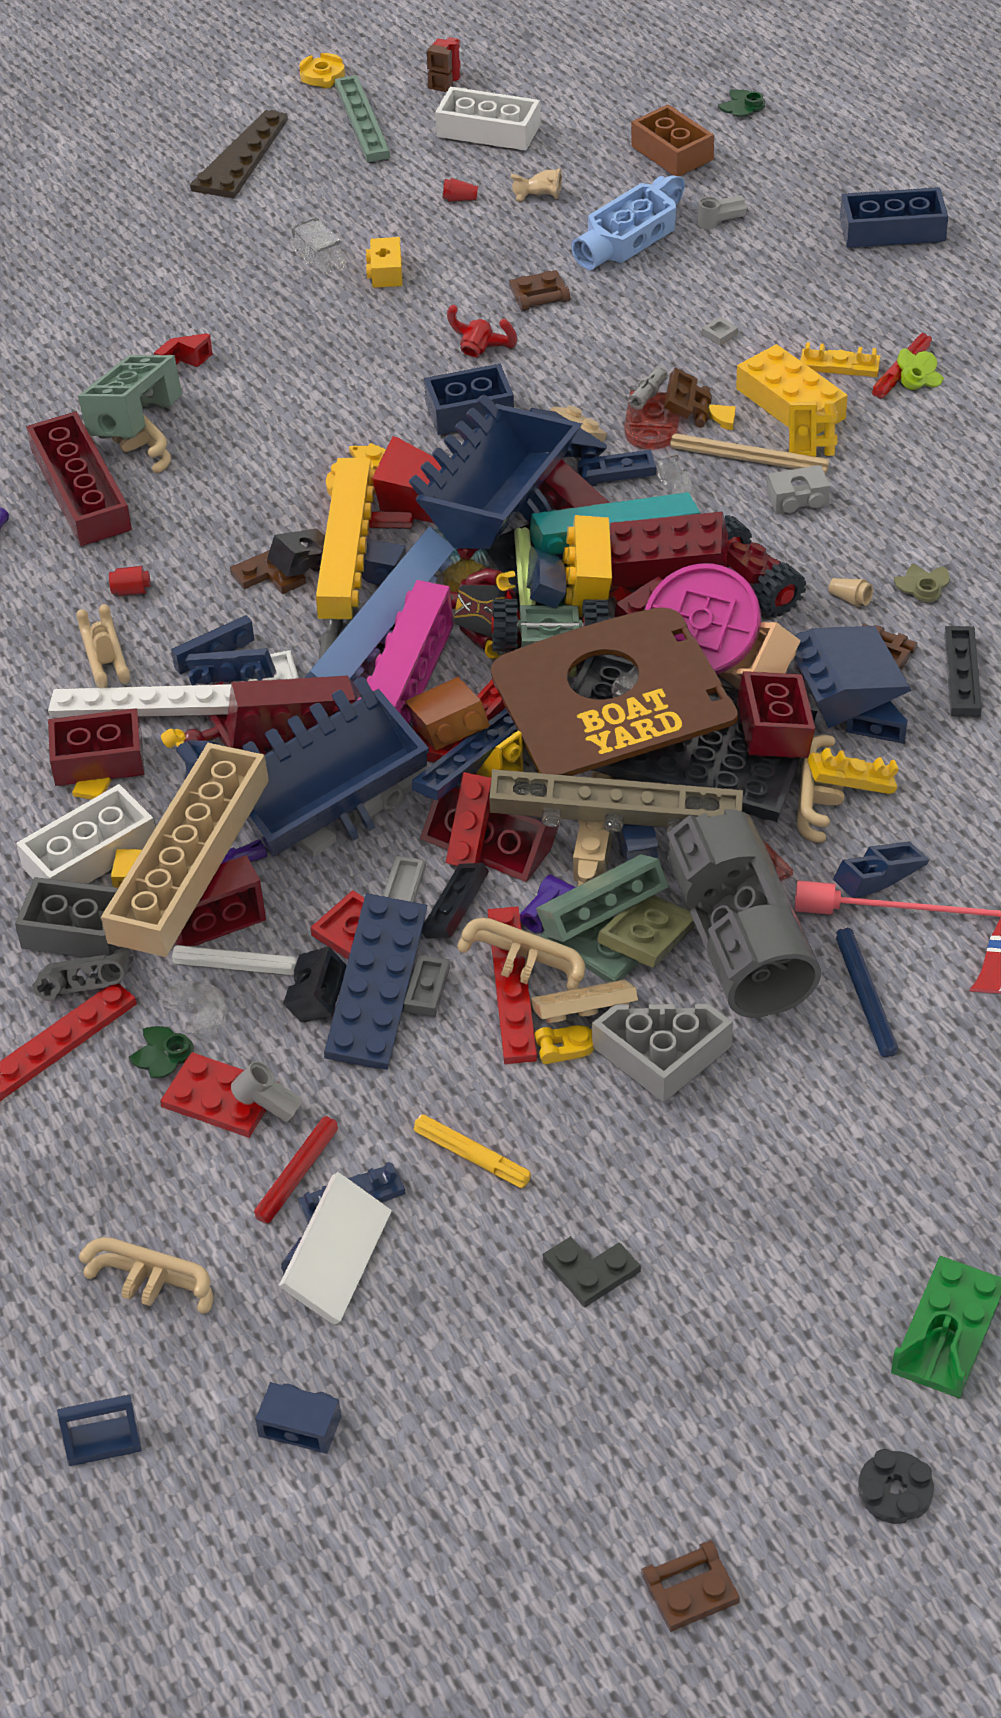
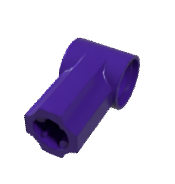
M552 874L547 875L539 886L537 896L520 913V921L532 932L542 933L544 928L536 908L576 887Z

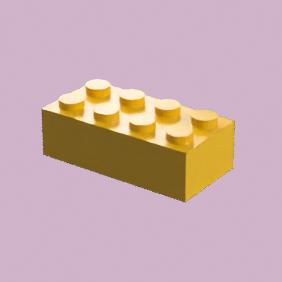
M778 344L737 365L736 389L788 428L789 402H816L817 412H823L825 401H835V411L838 412V421L835 424L846 419L848 395ZM817 423L816 435L824 431V423Z

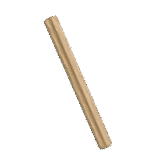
M674 434L671 438V448L791 469L821 465L824 474L829 468V460L825 458L682 434Z

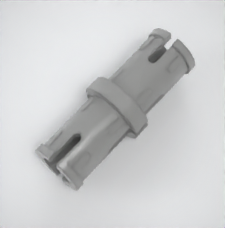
M656 366L649 376L643 378L638 383V388L628 398L632 408L642 409L646 402L658 393L659 387L668 378L666 369Z

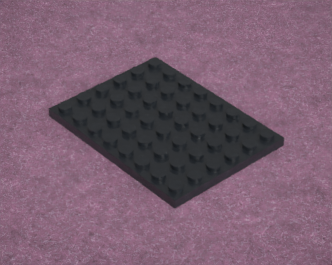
M612 655L593 656L586 659L572 689L577 694L590 699L605 700L615 698L633 688L639 678V672L636 666L627 659ZM722 686L738 712V719L734 725L591 771L627 781L743 790L742 812L763 820L778 822L801 757L749 755L737 702L739 690ZM717 692L708 695L712 702L720 700ZM811 710L815 723L818 711Z

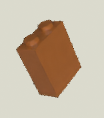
M459 677L405 700L414 727L436 751L490 726L481 700Z

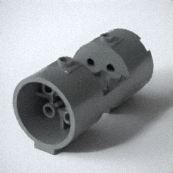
M725 809L724 814L708 817L707 813L698 817L689 815L667 833L670 839L668 844L670 851L667 859L730 1008L738 1015L760 1018L784 1012L797 1006L808 998L818 986L821 979V968L801 923L794 913L782 887L776 868L754 820L742 811Z

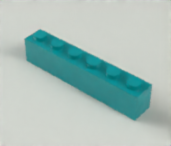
M689 492L534 513L531 517L530 539L535 548L557 555L563 554L564 547H569L570 545L567 544L568 526L573 527L575 515L609 518L610 529V523L700 514L701 512Z

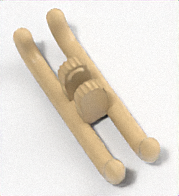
M145 415L146 426L137 433L136 437L131 439H122L121 436L111 437L115 443L120 444L119 447L124 452H131V450L147 444L150 447L148 455L152 458L157 456L161 458L152 466L154 473L164 471L171 463V455L166 449V437Z
M102 604L99 607L101 621L94 622L92 626H90L86 610H78L76 615L97 688H107V676L102 665L111 662L114 663L119 682L124 685L128 684L131 680L130 671L123 657L109 606Z
M831 735L813 737L810 754L812 752L821 754L822 751L817 752L818 748L834 746L835 738ZM804 758L801 764L797 828L802 837L808 841L824 843L826 841V834L813 830L809 823L819 827H827L830 824V818L816 813L813 810V803L833 806L841 805L844 801V793L841 790H844L845 786L815 781L807 761L808 758Z
M483 917L473 919L463 929L462 937L458 942L457 947L461 953L468 952L472 943L477 941L509 951L501 973L505 977H508L512 972L516 955L526 957L525 966L520 975V982L525 984L529 980L535 961L563 971L568 978L567 990L578 989L580 981L584 978V960L574 949L493 919Z
M107 1237L94 1239L80 1252V1261L87 1264L83 1272L87 1279L95 1278L97 1273L104 1267H114L130 1272L122 1288V1298L131 1300L147 1277L149 1280L142 1293V1304L151 1306L155 1302V1298H157L164 1283L193 1291L194 1295L200 1298L197 1310L201 1314L208 1313L212 1308L214 1296L210 1287V1276L205 1268L197 1263ZM102 1251L112 1252V1253L100 1254V1255L94 1257L97 1253L102 1252Z

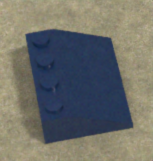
M875 626L811 628L795 635V637L801 640L796 649L795 664L800 674H802L803 680L828 729L911 691L910 686Z

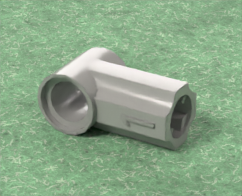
M742 195L724 199H717L711 196L702 197L698 202L697 225L703 229H713L718 226L719 222L746 216L747 207L745 199Z
M260 1061L252 1062L231 1083L232 1093L240 1102L249 1105L256 1102L285 1122H288L293 1117L302 1101V1098L275 1081L271 1069Z

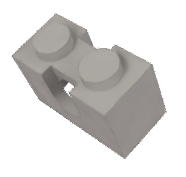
M821 465L774 472L767 475V495L775 514L792 513L799 507L820 508L829 505L830 485ZM802 480L806 484L793 486L792 482Z

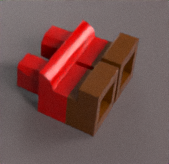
M448 37L446 40L437 38L426 50L428 89L447 92L450 87H453V81L460 79L459 39Z

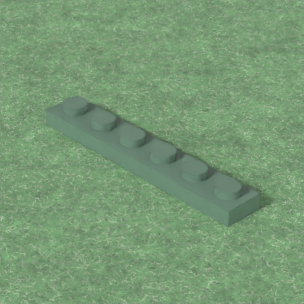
M354 75L335 79L336 90L366 162L389 159V148L358 76Z

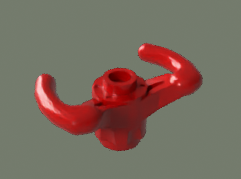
M451 305L448 308L447 320L456 333L464 335L460 342V349L465 355L478 358L486 347L505 346L513 348L516 346L518 341L517 333L508 320L501 319L499 322V326L506 333V335L494 333L491 325L483 319L472 320L469 325H466L457 319L458 307L456 305Z

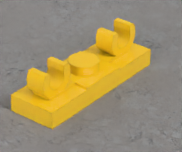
M807 342L805 349H802L800 361L815 372L878 377L881 355H877L876 348H873L872 354H863L862 347L858 348L857 353L844 350L826 351L823 343L820 344L819 350L810 349V342Z
M825 748L821 754L812 752L807 759L814 780L817 782L886 794L894 793L898 788L894 776L898 773L899 768L893 759L888 765L884 764L881 757L870 763L858 758H848L842 750L836 756H833L830 748Z

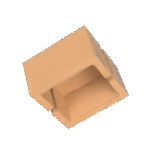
M761 622L757 640L747 656L731 669L718 675L737 689H740L743 671L786 673L790 662L796 655V649L801 640L777 622Z

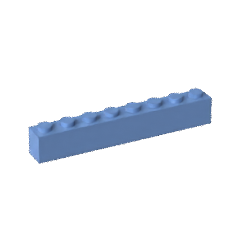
M429 526L304 678L348 675L349 679L354 682L365 669L361 666L364 660L370 663L380 651L376 647L377 644L381 642L384 645L388 633L393 632L391 627L395 624L397 613L399 611L402 612L405 606L406 594L409 590L412 591L416 580L435 583L438 578L434 574L437 570L442 573L452 562L449 555L455 548Z

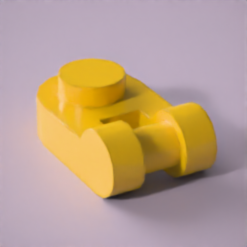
M575 1025L559 1029L543 1027L534 1034L537 1045L541 1047L539 1054L543 1064L582 1058L594 1051L592 1029L587 1026ZM562 1043L563 1046H562V1047H557V1046L554 1045V1044Z

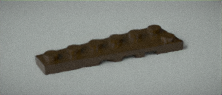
M265 110L204 171L197 175L190 184L191 191L234 199L288 121L287 113Z

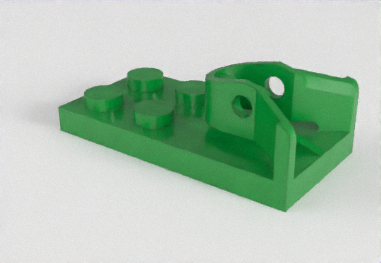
M939 1256L901 1347L895 1348L891 1374L960 1399L1001 1300V1277Z

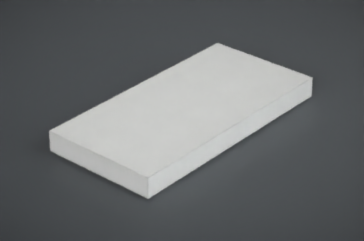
M337 1172L332 1175L278 1287L331 1324L339 1323L392 1210L341 1173Z

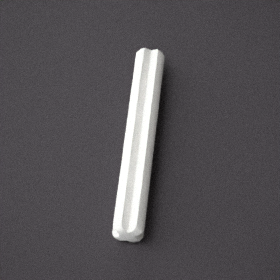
M181 945L175 946L172 953L173 963L284 975H293L297 963L294 956Z

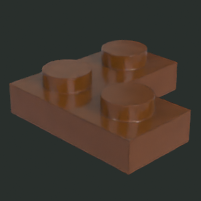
M269 550L230 567L231 575L243 589L269 579L279 592L284 594L306 584V577L303 573L287 577L267 559Z

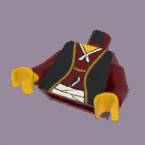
M485 568L468 575L460 583L459 592L450 591L452 609H456L454 624L458 625L460 631L473 643L484 649L488 658L495 659L501 655L493 652L491 619L493 599H506L507 591L516 587V585H511L508 578L515 576V572L509 571L504 573Z

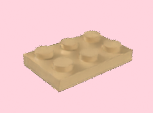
M625 979L531 997L533 1011L541 1019H547L548 1023L563 1021L566 1019L567 1014L578 1012L579 1016H590L597 1014L598 1008L608 1006L611 1008L615 1004H629L630 1007V1002L638 1001L636 987Z

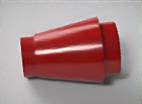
M452 177L450 180L444 179L442 199H448V202L476 200L478 186Z

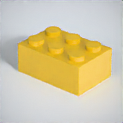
M575 515L573 527L568 526L567 544L570 545L569 547H564L563 564H568V567H565L566 584L569 585V588L566 587L564 604L578 606L579 618H582L583 600L608 601L612 569L609 518Z

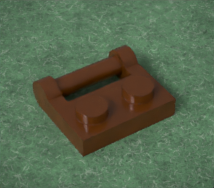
M557 270L509 280V287L521 311L529 310L531 306L550 302L570 301L569 288L565 286Z
M711 1540L701 1543L699 1549L654 1567L651 1564L641 1568L642 1577L670 1632L740 1603V1596ZM704 1563L709 1568V1571L664 1589L661 1581Z

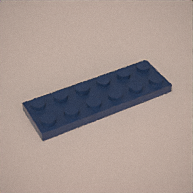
M369 893L365 894L326 1042L324 1058L388 1070L428 905Z

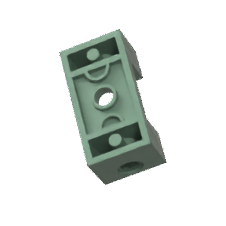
M128 355L79 394L78 399L82 416L89 435L98 436L100 439L112 436H121L122 439L134 438L146 426L142 407L150 404H157L162 408L172 406L183 395L174 355Z

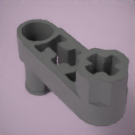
M118 947L109 956L100 955L50 963L38 974L36 981L32 984L35 995L41 997L44 1001H51L59 994L109 987V985L117 984L128 972L129 965L134 958L130 956L132 951L129 948ZM98 965V973L91 974L87 980H84L83 976H77L81 968L84 973H92Z

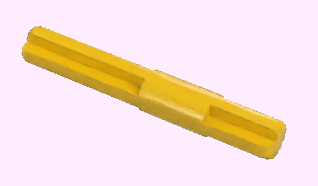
M421 1114L415 1120L414 1131L518 1188H524L529 1183L531 1172L523 1166L425 1114Z

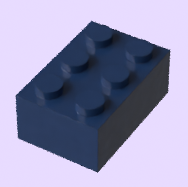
M501 363L424 378L425 402L438 435L457 432L455 426L460 421H463L471 429L475 428L466 413L469 409L475 408L483 417L487 415L477 402L482 395H486L494 404L514 408V395Z

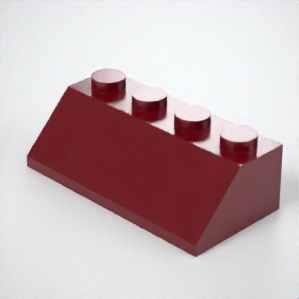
M461 785L455 786L438 801L433 799L420 836L421 840L448 850ZM489 812L479 863H484L490 868L527 882L550 852L560 824L543 817Z

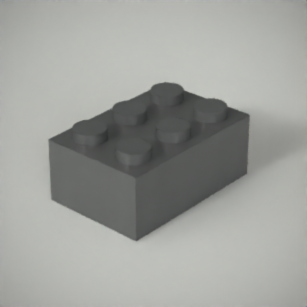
M34 877L15 922L21 948L80 957L112 955L117 946L107 943L101 916L118 888Z

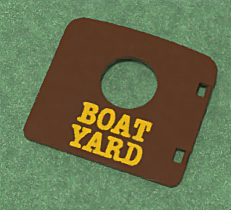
M659 607L564 632L503 654L491 666L492 681L517 731L519 730L522 733V741L538 773L574 776L730 727L738 719L735 705L724 691L722 683L695 637L689 631L684 618L677 611L670 608ZM682 633L686 640L677 642L674 636ZM597 655L623 657L632 662L639 672V678L632 689L621 696L605 700L590 699L577 694L569 686L568 676L579 662ZM717 692L720 700L712 702L708 695Z

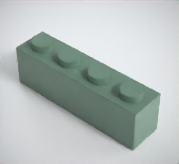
M640 854L537 907L536 910L546 936L564 942L669 886L659 859Z

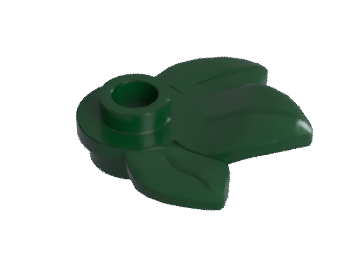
M730 89L729 94L732 100L718 104L719 109L723 112L733 113L735 117H744L750 115L753 111L762 110L765 107V99L760 92Z
M146 1027L142 1029L147 1045L130 1055L129 1061L139 1069H149L150 1078H163L173 1073L178 1064L184 1063L191 1052L194 1053V1046L186 1035L174 1033L168 1027Z

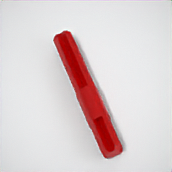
M921 333L907 349L914 355L926 351L931 346L932 337ZM897 360L873 386V396H877L879 399L884 398L901 379L902 369L898 365Z

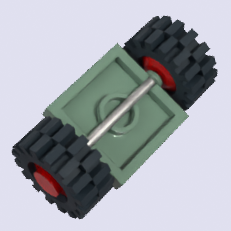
M493 599L491 619L493 652H511L516 650L518 632H521V647L564 632L608 620L607 600H583L582 620H579L578 606H558L554 609L549 606L520 605V620H518L517 599Z

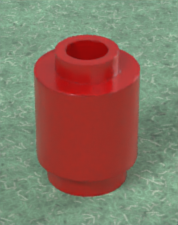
M143 566L116 568L115 572H109L111 594H118L119 596L145 594L146 588L151 587L149 571H144Z

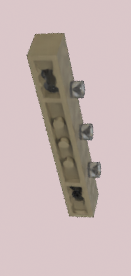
M492 769L489 801L490 813L542 817V824L548 827L559 826L561 819L604 822V829L609 832H620L623 830V824L667 827L668 833L689 815L698 817L707 813L708 817L724 814L725 809L742 811L743 790Z

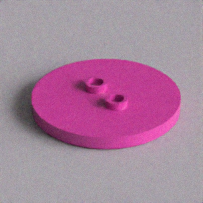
M695 564L673 572L658 584L645 607V610L663 607L677 611L684 618L689 631L695 637L716 675L731 669L741 662L754 646L760 631L761 611L754 590L740 574L717 564ZM682 633L674 636L677 642L686 640Z

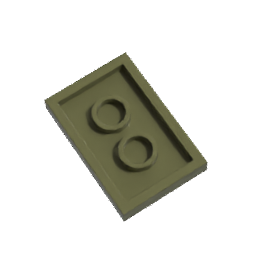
M652 895L615 916L599 932L597 942L609 947L612 951L620 952L637 960L640 964L654 968L696 925L690 911Z

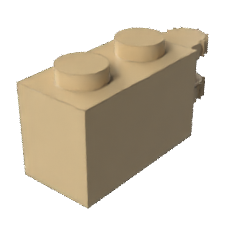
M580 820L573 855L574 881H578L577 887L607 872L613 840V823Z

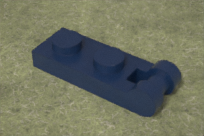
M651 450L584 458L577 463L579 474L591 486L601 482L656 475V464Z

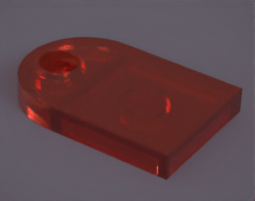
M630 390L629 397L631 396V394L634 393V391ZM658 392L640 410L632 408L628 402L624 433L629 443L638 448L648 450L664 448L671 444L672 436L678 434L680 415L664 408L667 392ZM646 436H654V437H656V438H654V439H646V438H644V437H646Z

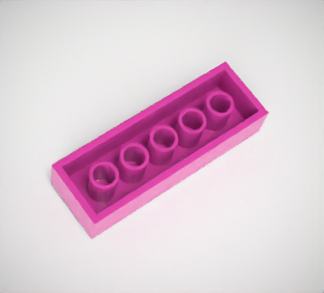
M416 580L412 591L409 590L407 592L405 606L402 612L399 611L397 613L394 630L392 633H388L385 649L382 654L377 656L374 673L372 676L369 675L366 680L372 691L378 688L409 725L412 719L405 700L425 691L454 627L450 587Z

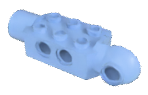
M672 175L668 177L660 176L652 185L640 183L588 215V231L574 239L571 245L572 253L577 263L589 271L607 260L623 263L674 231L676 205L683 196L685 180L680 176Z

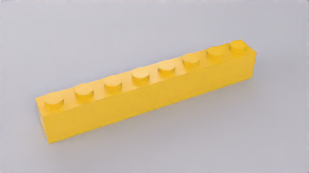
M337 458L316 592L318 619H352L354 608L359 607V590L356 589H361L362 587L361 572L364 571V554L367 551L366 537L369 536V520L366 519H371V503L374 501L372 477L376 469H371L370 458Z

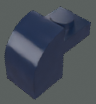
M615 825L620 853L625 855L626 862L640 854L658 858V842L653 826Z

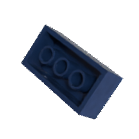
M940 187L841 194L840 222L847 248L946 241L948 213Z

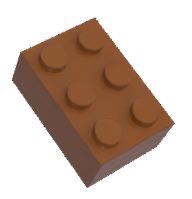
M669 104L631 121V146L674 176H681L714 160V134Z

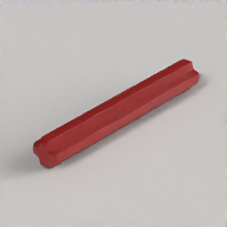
M324 1116L254 1209L255 1218L265 1224L272 1221L337 1132L338 1126L335 1119Z

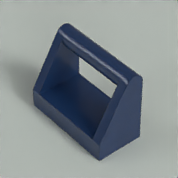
M131 1394L57 1409L69 1466L142 1451L138 1420ZM126 1410L127 1415L71 1427L69 1423L70 1421Z

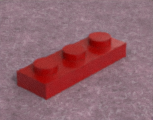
M463 772L445 863L457 866L459 864L479 863L490 812L491 777Z

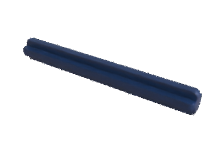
M849 927L839 929L836 932V941L880 1055L884 1058L895 1056L898 1045L853 930Z

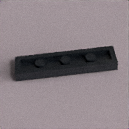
M945 626L944 637L951 717H981L982 705L975 627Z

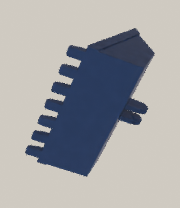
M482 395L477 402L487 415L483 417L475 408L469 409L466 413L475 429L472 430L463 421L458 422L455 426L464 442L461 444L451 434L444 438V443L453 455L449 457L441 448L433 451L432 455L441 466V469L438 471L429 461L421 465V470L430 481L428 485L417 475L410 478L409 483L418 494L415 500L426 511L453 548L490 549L519 512L531 524L532 514L551 510V506L538 488L564 457L582 423L494 404L486 395Z
M364 677L354 681V685L361 696V699L350 704L342 690L332 693V698L339 709V712L328 717L320 703L310 706L309 709L317 722L310 729L306 730L298 716L295 715L289 718L287 723L295 737L284 743L278 731L274 728L265 733L273 749L265 754L269 782L248 816L247 821L256 837L261 839L265 848L273 857L338 818L351 840H356L359 838L358 831L347 814L356 810L363 826L368 831H371L375 828V825L363 804L427 766L429 748L378 688L372 691ZM250 741L243 745V750L261 754L254 742Z

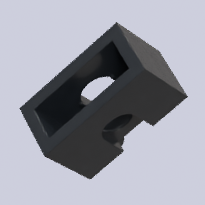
M317 528L276 534L273 537L267 559L287 577L300 575L310 568L314 572L320 571L325 535ZM301 542L308 543L307 547H305Z
M330 946L299 954L293 974L295 984L288 987L283 1004L300 1022H308L331 1016L340 992L347 964ZM326 988V991L324 992V994H323L322 996H320V995H319L320 989Z

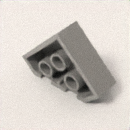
M615 1004L592 1023L593 1048L663 1103L732 1047L733 1021L710 1004H695V1008H675V1004H649V1008H629V1004Z

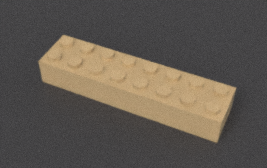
M207 743L101 916L108 944L167 957L269 782L264 754Z

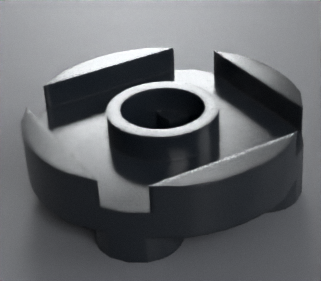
M880 1449L862 1467L859 1475L858 1492L866 1505L865 1508L877 1519L892 1524L906 1523V1520H911L915 1517L919 1518L924 1515L932 1503L934 1493L932 1470L927 1463L922 1462L909 1453ZM894 1480L900 1481L906 1490L905 1492L899 1490L898 1494H893L890 1492V1486L887 1483L889 1481L894 1482Z

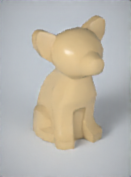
M560 168L542 171L529 180L516 174H511L510 176L514 180L512 191L516 195V201L518 202L524 201L529 194L536 196L547 194L552 195L554 199L559 198L562 186V169Z

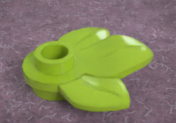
M906 348L899 352L897 363L902 369L901 382L907 389L916 390L924 385L934 388L943 382L944 377L935 371L937 359L932 353L922 351L914 355Z

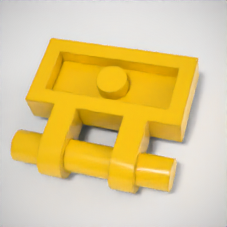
M825 401L823 412H817L816 402H789V453L816 457V447H824V455H835V446L838 444V436L835 434V422L838 421L835 401ZM817 423H824V435L816 436Z

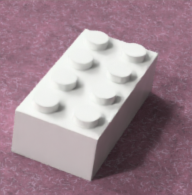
M450 87L435 112L437 137L526 151L541 125L540 100Z
M118 784L20 840L16 845L22 868L33 879L34 877L88 884L113 869L117 849L142 850L155 830L153 817Z

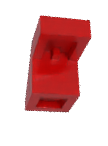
M204 333L170 338L154 352V355H174L176 365L182 361L198 368L213 355L211 336Z

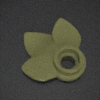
M914 563L908 568L906 576L894 577L895 586L899 590L913 594L917 600L922 602L938 600L941 596V589L946 587L950 581L949 572L946 567L942 566L928 573Z

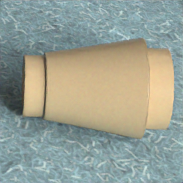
M833 578L830 581L828 591L829 594L860 607V605L867 606L873 596V585L868 583L866 579Z

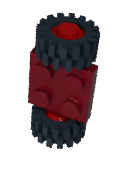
M725 515L724 519L728 532L727 568L730 566L748 583L754 584V593L760 608L772 618L782 616L783 612H790L791 607L795 609L797 600L801 601L803 598L801 593L806 591L804 587L807 585L804 580L805 578L788 563L785 564L772 558L766 553L764 546L750 540L752 538L750 530L737 518Z

